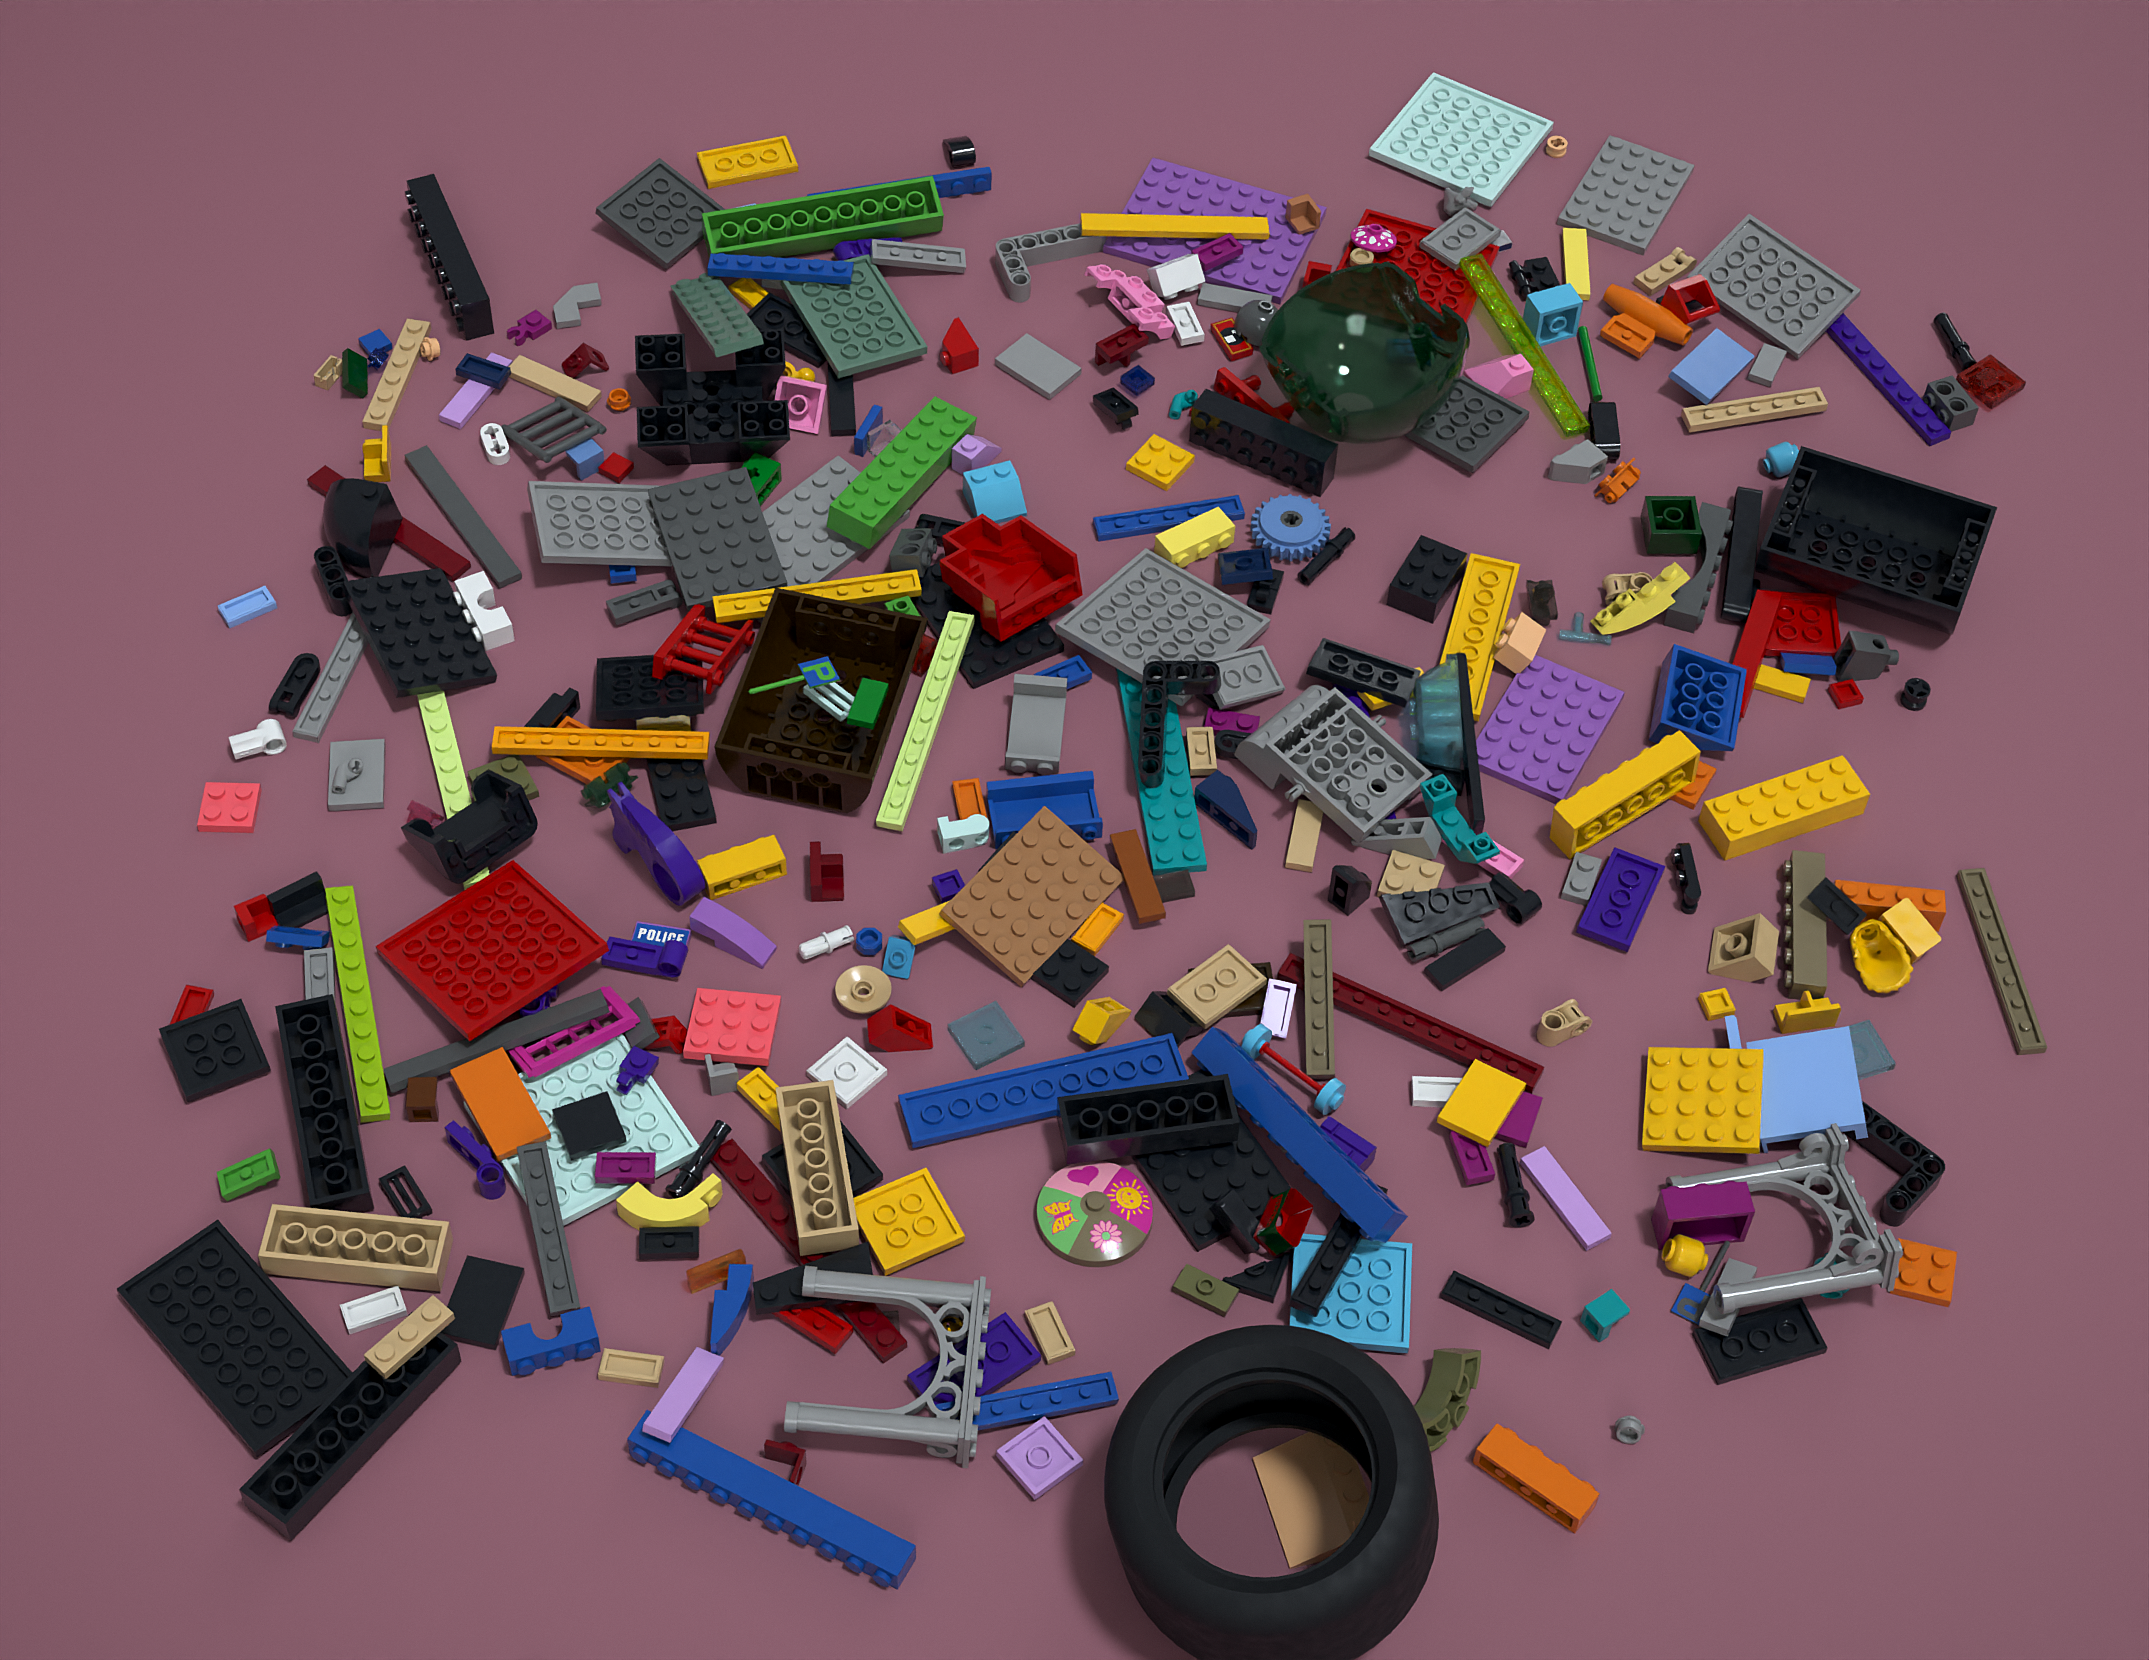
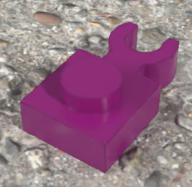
M534 310L517 321L518 326L507 330V338L510 340L515 337V345L521 346L525 343L526 338L530 337L532 340H535L551 330L552 323L539 311Z

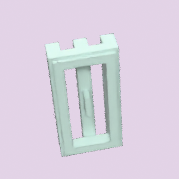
M833 682L811 689L808 685L803 687V693L840 722L848 717L855 697L838 684ZM816 690L824 694L827 697V699H825L822 695L816 692ZM833 704H837V705H838L839 707H841L844 711L842 712L839 708H837V707H836L835 705H833Z

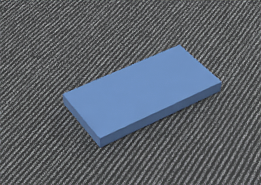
M1716 328L1671 370L1668 377L1707 405L1752 362L1755 356Z

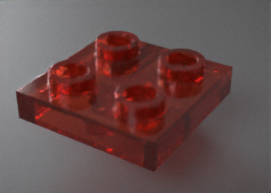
M1991 354L1959 373L1956 378L1957 382L1990 409L2023 390L2026 381Z

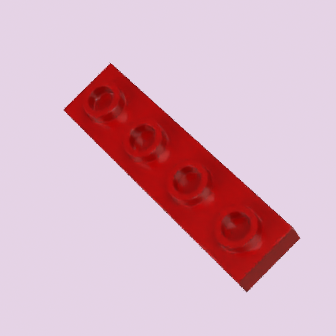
M1226 367L1218 369L1213 389L1220 395L1290 424L1287 418L1293 416V406L1289 402H1285L1273 408L1254 391L1259 390L1261 380L1257 375L1240 380Z

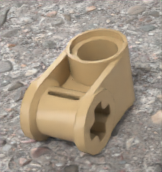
M1644 572L1607 575L1602 580V586L1607 593L1605 597L1606 604L1609 606L1615 601V597L1617 598L1629 588L1637 594L1645 584L1653 580L1652 577Z
M1570 999L1562 1005L1543 1013L1536 1033L1537 1039L1542 1045L1556 1046L1574 1036L1581 1035L1589 1029L1592 1020L1581 1012L1578 1008L1579 1003L1575 999Z

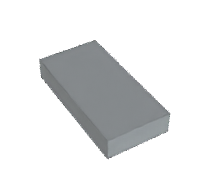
M1764 343L1747 380L1771 387L1786 357L1787 351Z

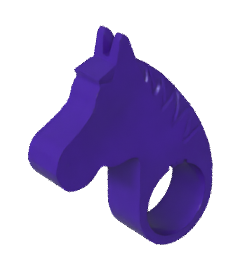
M619 782L617 784L619 796L611 788L607 790L612 802L609 808L615 822L612 831L615 843L625 854L632 850H637L664 895L674 904L683 905L705 889L704 877L697 863L672 830L649 809L639 803L626 786Z

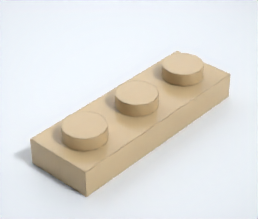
M432 1295L364 1354L365 1361L387 1379L455 1319L454 1313Z

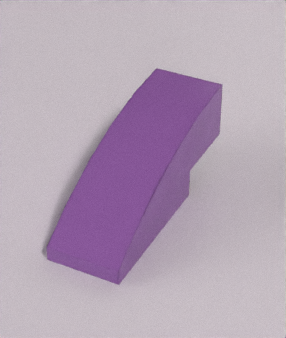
M703 897L689 916L691 930L713 939L715 947L761 969L764 968L777 950V946L751 924L706 897Z

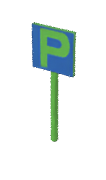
M826 656L798 664L802 673L801 676L750 689L749 694H755L803 680L807 682L811 689L840 681V678L830 659Z

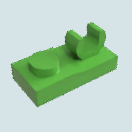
M270 1148L217 1172L222 1197L227 1201L247 1193L260 1185L265 1186L271 1180L281 1178L275 1154Z

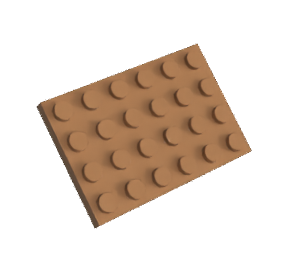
M1044 806L941 909L939 915L1022 988L1031 979L1033 973L1122 884L1124 878L1121 872Z

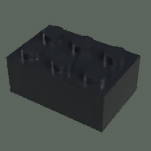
M1421 535L1390 583L1386 605L1433 624L1464 574L1468 553Z

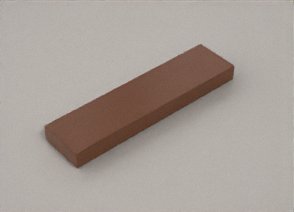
M1136 829L1110 834V843L1139 924L1165 919L1166 911Z

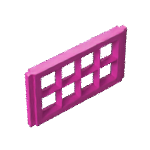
M603 986L599 989H601L607 1002L609 1013L561 1030L549 1037L540 1038L541 1041L527 1048L520 1045L506 1052L528 1078L532 1076L537 1077L636 1027L635 1024L640 1022L639 1017L610 986L606 988ZM613 1014L619 1019L604 1028L598 1023ZM591 1025L597 1030L582 1039L576 1034ZM569 1036L575 1041L560 1050L554 1045ZM547 1047L553 1053L539 1061L532 1057V1055Z

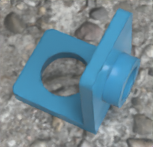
M899 935L890 936L882 971L886 975L908 979L911 973L915 948L920 943L913 945L907 937Z

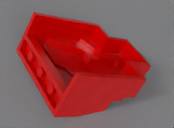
M981 514L942 536L946 557L939 560L943 582L952 588L953 593L979 611L982 628L1000 642L1083 595L1077 554L1022 515L1000 526L986 515Z

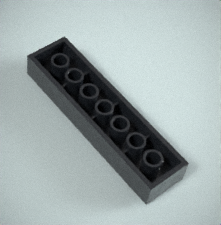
M430 174L406 180L408 190L404 191L407 204L411 205V208L407 209L411 223H416L414 224L415 232L418 238L422 237L421 245L424 253H429L427 257L430 268L436 269L434 274L437 284H442V295L444 300H449L448 307L451 316H456L455 324L458 332H463L466 341L494 334L489 296L435 175Z
M333 994L275 1006L310 1206L317 1209L361 1212L374 1209L340 1022Z
M439 1332L387 1379L364 1360L239 1489L245 1506L291 1541L462 1362L458 1344Z

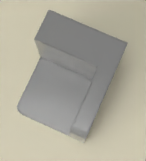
M704 1055L711 1095L715 1096L738 1091L736 1083L739 1081V1075L735 1064L725 1062L713 1065L711 1055Z

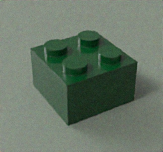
M1645 496L1641 512V522L1646 553L1697 554L1702 531L1695 496Z

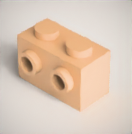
M1523 612L1515 619L1511 617L1502 629L1505 633L1497 640L1495 644L1497 650L1493 658L1515 674L1521 673L1533 661L1546 632L1545 628Z

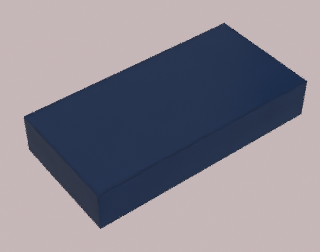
M468 353L455 369L457 376L499 390L511 375L510 367Z

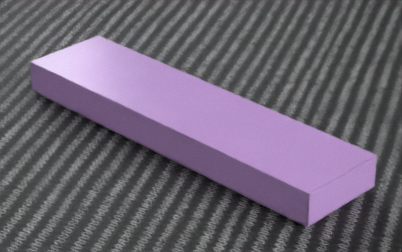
M492 352L486 358V360L507 367L512 363V360ZM468 380L439 414V420L462 429L495 388Z
M1545 1146L1521 1158V1166L1586 1251L1611 1238L1612 1233Z
M696 1347L644 1422L642 1431L670 1443L723 1366L724 1358Z

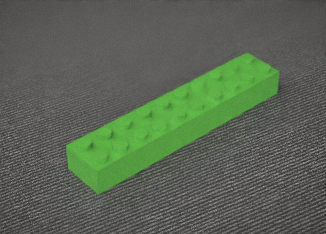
M933 176L702 213V232L709 259L711 253L780 258L834 249L838 243L843 241L900 238L942 231L944 214Z

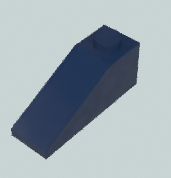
M1217 769L1195 787V804L1252 850L1256 847L1258 830L1237 784H1235L1231 777L1225 776Z

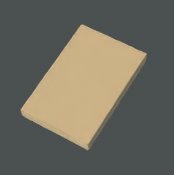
M1228 944L1167 989V995L1199 1025L1207 1029L1266 985L1267 978Z

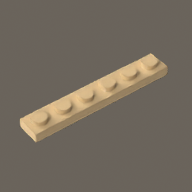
M414 319L406 320L362 421L364 429L382 431V425H388L389 430L421 355L420 343L423 342L425 337L428 338L431 332V322Z
M1820 387L1683 408L1681 416L1688 431L1696 432L1826 411L1828 402Z

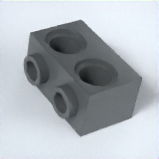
M1953 375L1928 383L1922 399L1951 432L1973 425L1979 409Z
M931 528L901 529L889 555L892 572L917 569L918 576H924L927 567H930L933 554L937 551V542L932 537Z

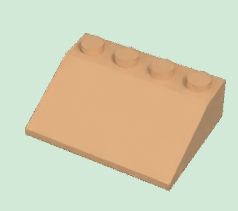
M1308 1432L1253 1457V1462L1289 1569L1325 1560L1350 1538L1359 1525L1369 1502V1494L1358 1463L1351 1454L1333 1441L1318 1434Z

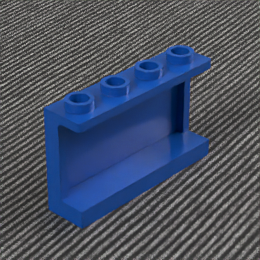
M1093 771L986 782V800L995 849H998L1013 831L1017 834L1044 806L1083 840L1102 838L1103 821L1099 817L1094 792Z

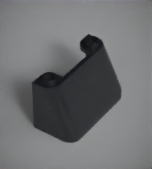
M489 769L477 776L471 785V793L475 801L434 829H432L428 821L422 818H415L401 827L407 841L446 879L456 884L467 881L529 839L537 830V818L522 785Z

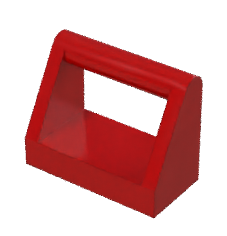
M1701 274L1668 285L1660 303L1676 315L1684 324H1689L1720 312L1719 304L1707 279ZM1697 300L1705 308L1689 313L1685 303Z

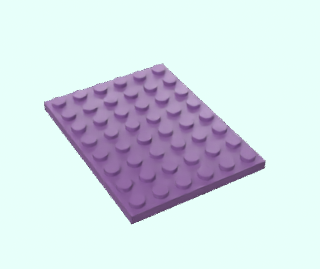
M1152 158L1121 213L1267 217L1270 232L1269 240L1236 239L1244 247L1243 254L1205 272L1203 271L1205 283L1273 295L1272 302L1281 304L1318 231L1316 229L1299 235L1285 218L1287 200L1293 197L1156 158ZM1317 205V206L1319 207V209L1321 210V217H1320V225H1321V223H1322V221H1323V219H1324V217H1325V215H1326V208H1327V207ZM1109 236L1103 246V253L1154 267L1191 254L1192 250L1214 241L1216 238Z

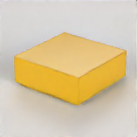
M1726 988L1699 994L1698 1000L1708 1021L1735 1014L1736 1009Z

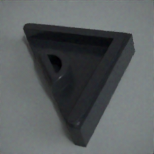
M1285 1252L1281 1257L1269 1262L1263 1261L1244 1269V1272L1232 1277H1224L1222 1281L1238 1288L1239 1293L1274 1303L1291 1254Z

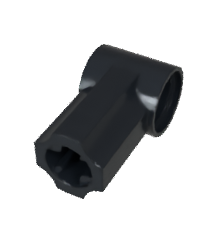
M1497 873L1489 882L1496 899L1506 907L1509 918L1516 924H1522L1541 910L1542 902L1539 896L1530 889L1524 891L1504 873Z

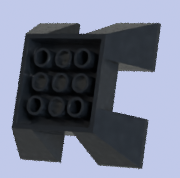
M783 329L759 330L764 344L735 352L736 370L687 372L684 333L635 336L636 375L660 405L637 407L638 448L666 466L745 462L754 453L767 458L775 454L790 440L788 400L767 401L786 368Z

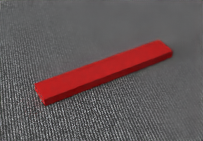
M1757 589L1733 661V665L1747 669L1739 718H1744L1783 600L1782 592Z

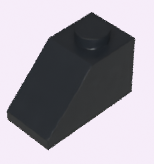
M1336 865L1332 868L1328 901L1349 916L1370 897L1372 881L1365 873L1359 872L1353 866Z

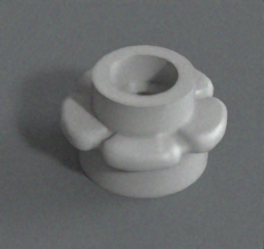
M1624 1416L1615 1422L1616 1426L1614 1429L1617 1438L1623 1443H1636L1645 1432L1644 1425L1634 1416Z

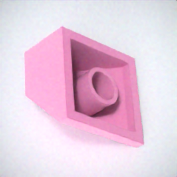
M1522 354L1505 355L1464 370V375L1468 379L1507 399L1530 390L1534 369Z
M781 376L779 378L775 400H788L789 428L819 434L827 385L789 376Z

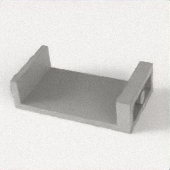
M1025 674L1014 675V695L1008 749L1005 756L1006 770H1012L1016 773H1023L1025 771L1038 772L1042 775L1059 774L1067 678Z

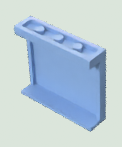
M1849 1026L1746 1042L1747 1049L1764 1050L1760 1143H1762L1764 1153H1768L1767 1143L1805 1138L1814 1133L1825 1135L1826 1129H1829L1831 1124L1837 1123L1841 1132L1855 1130L1856 1139L1868 1138Z

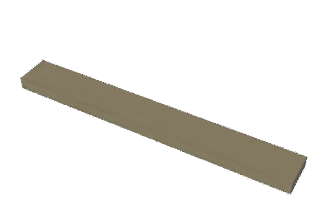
M1985 868L1958 870L1956 876L2017 1054L2045 1053L2047 1045Z

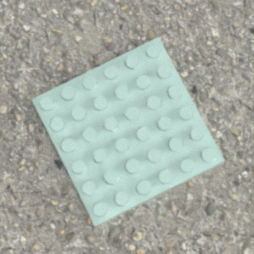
M1433 72L1371 146L1369 156L1444 188L1450 187L1462 191L1465 187H1474L1470 197L1481 204L1492 207L1553 129L1554 122Z
M623 1034L537 1077L532 1076L528 1078L524 1072L518 1074L551 1133V1139L546 1140L563 1226L620 1197L634 1184L596 1183L597 1152L571 1161L553 1117L552 1109L608 1091L626 1135L627 1142L599 1152H656L655 1178L689 1161L699 1147L651 1075L645 1084L636 1081L627 1095L616 1091V1088L619 1086V1083L616 1082L620 1075L619 1065L632 1049ZM464 1101V1108L466 1109L469 1116L471 1117V1119L477 1126L478 1130L482 1134L480 1128L478 1127L474 1117L472 1116L468 1106ZM515 1154L499 1162L527 1204L518 1155Z

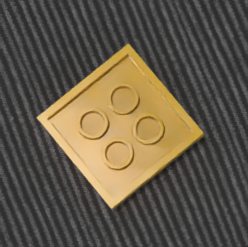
M923 1168L853 1198L858 1228L866 1242H868L869 1248L885 1276L965 1242V1235L927 1168Z

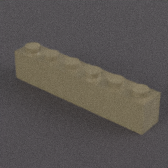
M1792 850L1790 859L1785 860L1783 866V876L1787 877V882L1784 883L1783 898H1787L1783 919L1788 920V926H1785L1783 941L1788 942V948H1785L1784 964L1788 965V971L1786 970L1784 975V987H1788L1789 999L1800 1000L1803 991H1809L1812 999H1820L1824 997L1827 989L1826 916L1806 896L1825 877V854Z

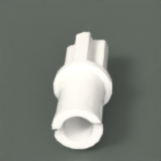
M848 925L827 934L822 932L819 937L800 944L798 948L799 953L803 959H809L824 952L832 953L834 948L853 942L854 937H849L853 933Z

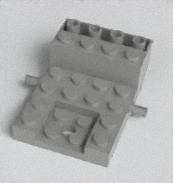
M1312 685L1244 739L1238 745L1234 754L1272 790L1287 778L1293 784V787L1285 793L1286 799L1289 798V801L1293 802L1301 794L1305 795L1358 844L1377 828L1378 824L1404 801L1412 799L1421 791L1420 783L1429 780L1432 776L1430 771L1381 729L1386 724L1385 718L1381 719L1382 716L1378 715L1372 721L1338 689L1334 687L1329 691L1319 685ZM1371 785L1381 786L1384 792H1376Z

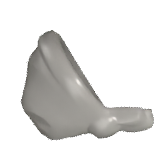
M1446 187L1444 190V212L1453 217L1464 207L1475 211L1478 203L1470 197L1474 187H1465L1462 191Z

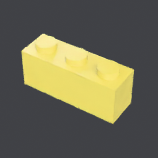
M1216 507L1155 535L1154 553L1183 568L1193 561L1205 558L1209 554L1234 543L1235 525L1219 507Z

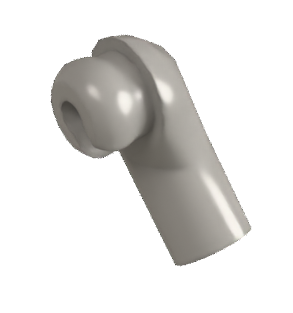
M352 758L336 768L332 784L333 792L337 794L344 793L347 781L355 778L362 772L363 762L360 759Z

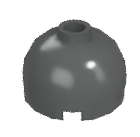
M1266 300L1247 302L1239 310L1234 321L1236 334L1239 337L1241 334L1247 337L1246 342L1256 346H1271L1273 341L1277 342L1283 327V318L1280 311Z

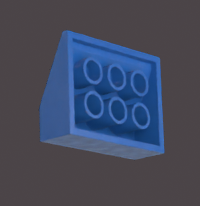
M1674 644L1662 662L1649 741L1659 743L1666 735H1673L1680 730L1699 750L1733 751L1747 669Z

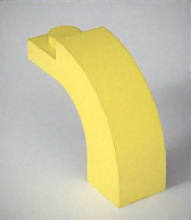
M712 1173L689 1194L676 1199H664L653 1195L639 1182H636L616 1199L618 1215L637 1230L639 1228L701 1227L709 1221L708 1207L715 1206L723 1195L721 1179Z

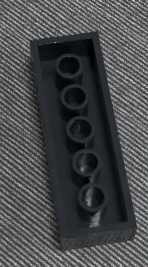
M1208 389L1203 391L1192 406L1190 442L1319 497L1322 496L1334 479L1338 451L1337 443Z
M1228 1074L1057 1097L1056 1116L1066 1165L1238 1141L1240 1121Z

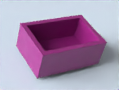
M1726 1181L1722 1184L1713 1185L1700 1183L1692 1187L1681 1188L1670 1186L1660 1190L1651 1221L1659 1250L1663 1249L1669 1238L1673 1239L1678 1234L1701 1241L1704 1245L1724 1244L1725 1241L1730 1243L1744 1242L1755 1214V1209L1747 1181Z

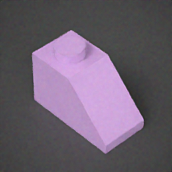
M967 434L952 448V469L963 475V472L986 467L1002 452V448L983 437Z

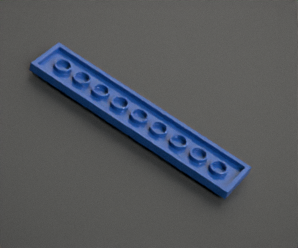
M1170 1033L898 1095V1102L912 1148H917L1056 1116L1057 1097L1187 1080L1189 1077L1174 1036Z

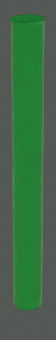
M1581 326L1578 328V334L1593 400L1598 402L1603 397L1587 327Z

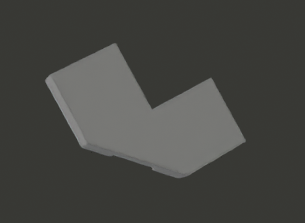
M597 283L573 286L553 306L557 329L580 326L581 319L578 309L601 305Z

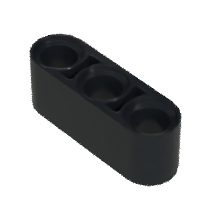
M1590 401L1588 408L1590 440L1608 456L1607 460H1618L1620 457V435L1616 403Z
M320 547L315 551L314 559L317 573L331 610L337 616H348L353 610L342 590L343 581H348L338 553L333 547Z

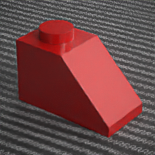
M959 317L953 320L942 341V352H940L942 364L947 366L952 374L979 366V348Z
M888 1005L867 1019L869 1043L887 1052L929 1050L933 1048L931 1023L894 1005Z

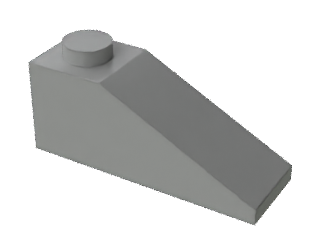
M1431 817L1382 820L1377 828L1359 844L1353 838L1351 839V843L1354 846L1390 855L1392 850H1396L1423 859H1436L1442 837Z

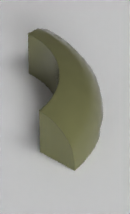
M1466 1348L1434 1350L1433 1365L1428 1384L1421 1398L1414 1406L1425 1430L1430 1452L1443 1445L1447 1441L1446 1436L1451 1429L1459 1427L1469 1410L1466 1402L1471 1389H1476L1478 1383L1481 1350Z

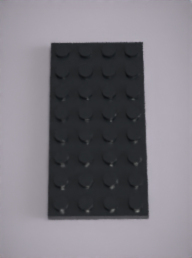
M216 1220L117 1288L119 1296L256 1457L299 1428L352 1374V1371L219 1220Z

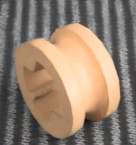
M1561 136L1550 137L1547 141L1546 153L1553 158L1563 157L1566 154L1567 140Z

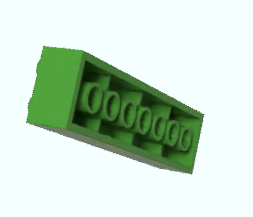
M935 396L830 504L827 527L871 549L952 462V448L967 434L974 435L977 417Z

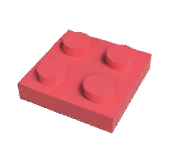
M206 782L197 823L199 832L254 833L262 791L260 783Z

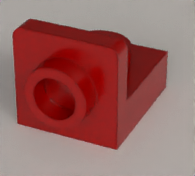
M675 1016L652 1019L660 1037L644 1049L670 1046L677 1054L683 1053L688 1031Z

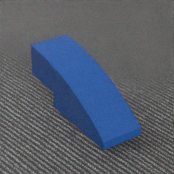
M729 1264L727 1290H715L710 1341L711 1353L720 1356L744 1320L752 1297L754 1282L753 1264Z

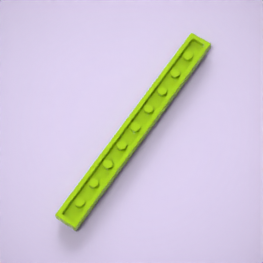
M353 886L325 888L326 906L360 1122L390 1120V1108Z

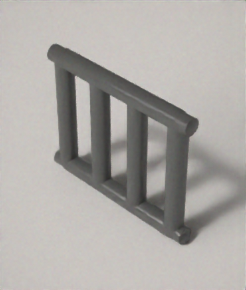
M557 397L553 403L509 425L503 424L501 426L504 435L545 463H549L553 457L597 434L603 435L607 431L603 424L561 397ZM561 409L564 410L522 433L518 432ZM573 417L576 418V420L544 435L543 437L533 442L530 441V439L564 423L565 421ZM586 425L589 427L546 450L542 449Z

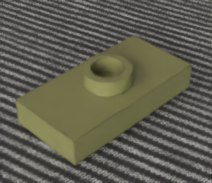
M1189 1264L1185 1265L1172 1289L1173 1292L1223 1317L1227 1315L1239 1294L1238 1288Z

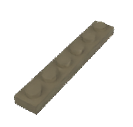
M1331 919L1303 920L1306 1075L1312 1079L1335 1078Z

